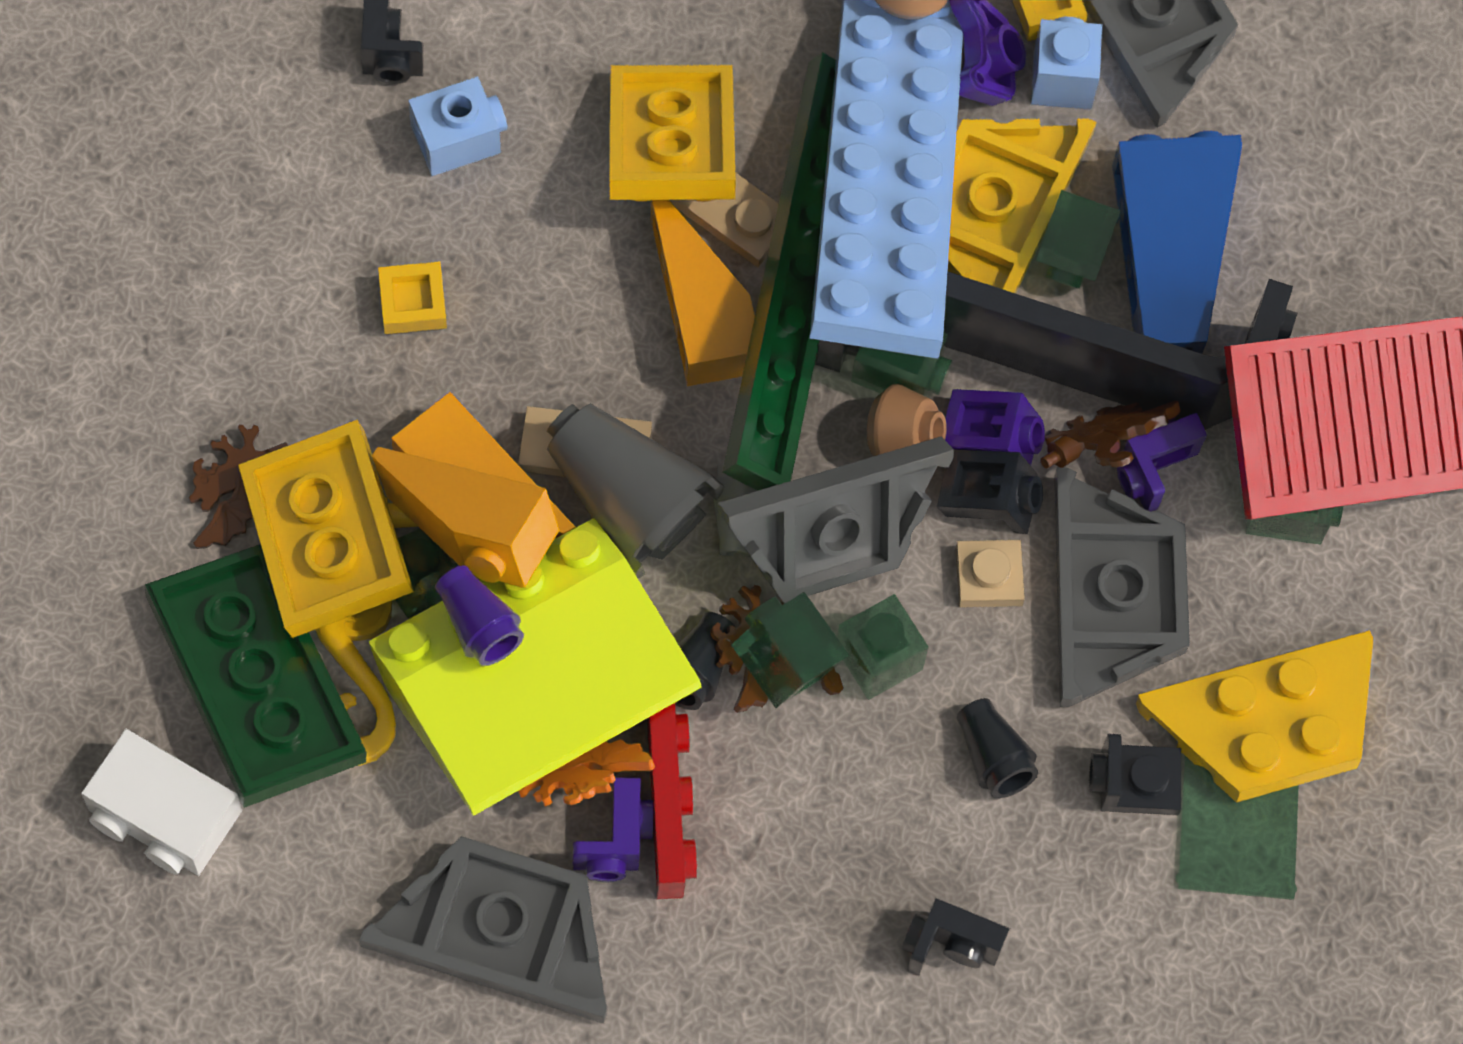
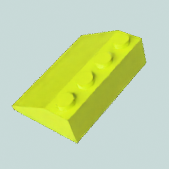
M594 518L554 539L525 588L499 581L489 583L479 580L521 618L519 628L524 633L523 641L514 652L503 660L492 665L482 666L475 657H467L443 601L368 641L384 685L473 816L702 688L700 679L626 558Z

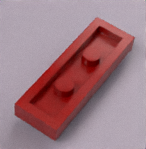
M675 703L647 718L649 755L655 766L650 771L651 799L653 800L657 899L683 898L685 879H697L695 839H683L682 816L693 815L692 777L679 776L678 753H689L688 714H676Z

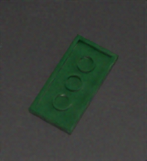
M261 544L145 584L147 601L243 808L366 763L367 751L310 633L307 632L292 638L284 628Z

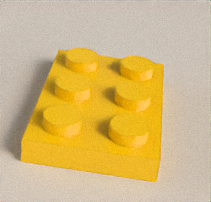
M611 65L610 200L644 202L649 200L711 201L735 199L733 65Z
M358 419L238 465L284 628L292 638L414 592L366 433Z

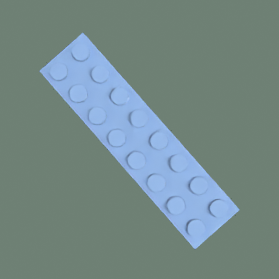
M842 0L810 339L936 359L939 357L944 331L963 41L962 28L951 10L949 0L938 12L915 20L895 17L885 12L875 0Z

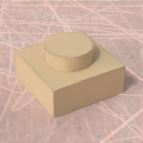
M1021 540L957 541L956 563L959 607L1023 606L1025 598Z

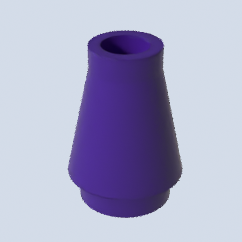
M463 565L453 568L438 580L435 590L444 602L467 657H475L480 665L488 666L503 660L518 648L524 638V633L519 628L520 616L481 583L467 566Z

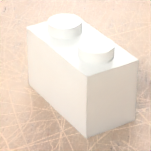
M125 729L81 793L88 811L93 813L89 821L94 827L119 842H122L126 835L129 834L148 846L144 854L152 862L175 875H178L182 867L199 876L242 812L237 793L128 729Z

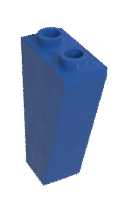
M1201 131L1187 138L1162 139L1154 134H1142L1134 136L1128 141H1119L1112 163L1133 332L1203 354L1209 335L1241 157V134L1222 135L1217 131Z

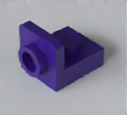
M952 389L945 417V441L952 449L1020 452L1031 466L1034 454H1039L1042 450L1045 439V427L1042 418L1022 392Z

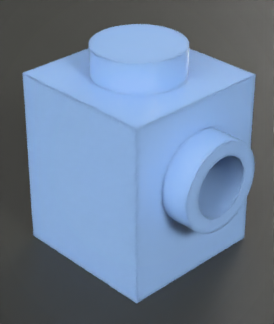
M1060 17L1055 20L1041 19L1034 48L1031 105L1092 109L1100 79L1102 24L1085 23L1083 20L1075 17Z
M479 77L408 100L410 125L431 176L501 153L500 132L508 129L505 114L496 95L486 97Z

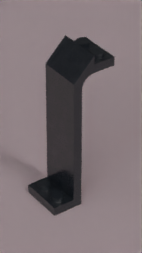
M947 271L942 346L1125 406L1138 402L1143 411L1176 400L1181 410L1175 416L1176 419L1179 420L1197 413L1205 430L1233 418L1225 356L1213 357L1200 354ZM1272 279L1268 280L1244 344L1290 338L1298 312L1286 309L1293 286ZM819 340L816 365L840 372L846 354L858 357L861 346Z

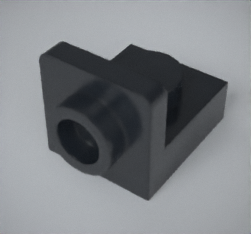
M364 0L361 36L362 75H373L376 80L386 84H401L408 81L410 76L423 77V43L414 40H401L402 10L390 8V0Z
M953 449V460L949 468H945L937 508L943 515L955 518L1004 520L1013 532L1028 534L1032 514H1037L1042 506L1043 485L1038 474L1020 452Z
M1108 734L1101 753H1091L1089 766L1090 792H1101V812L1179 815L1181 812V748L1122 745L1121 734Z
M935 898L928 917L917 912L915 913L901 949L912 953L907 971L917 976L920 975L933 941L945 945L944 955L961 965L980 968L982 961L995 966L1010 928Z

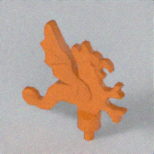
M619 739L612 743L604 742L518 790L520 797L524 798L531 790L541 786L533 794L534 799L537 803L543 801L544 805L548 806L552 803L550 795L556 789L563 788L566 795L572 793L569 796L563 797L564 803L574 805L580 803L582 799H590L596 793H609L612 790L609 783H613L616 780L614 772L652 771L655 766L650 755L643 752L641 744H627L622 739Z

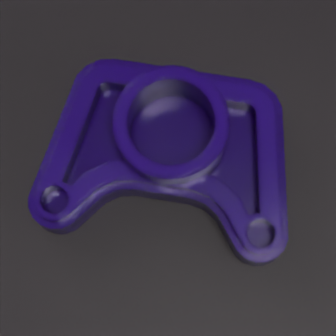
M949 0L951 10L958 20L964 36L965 65L963 70L960 71L959 95L990 106L1011 100L1016 92L1015 72L1022 70L1026 64V50L1020 34L1009 23L1008 19L987 0Z

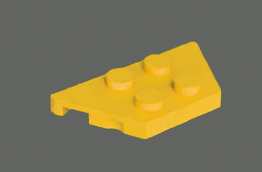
M1078 118L1076 125L1040 126V119H1015L1009 123H998L992 119H962L956 132L947 271L1017 293L1094 134L1097 122L1089 118Z
M1369 630L1138 694L1136 706L1139 713L1147 721L1153 718L1178 741L1176 748H1181V753L1193 764L1207 769L1211 773L1214 783L1236 803L1358 768L1362 758L1373 636Z

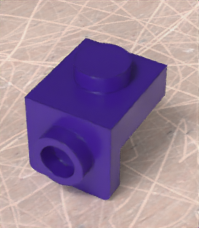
M1197 413L1179 420L1173 417L1168 420L1167 425L1156 428L1147 435L1135 436L1127 440L1123 451L1131 452L1134 459L1125 466L1117 467V475L1126 496L1132 499L1139 498L1144 510L1151 512L1157 510L1165 494V487L1157 471L1199 454L1207 433Z
M616 778L614 781L613 841L573 842V870H586L588 879L604 882L622 880L626 877V871H639L640 839H653V800H640V778Z

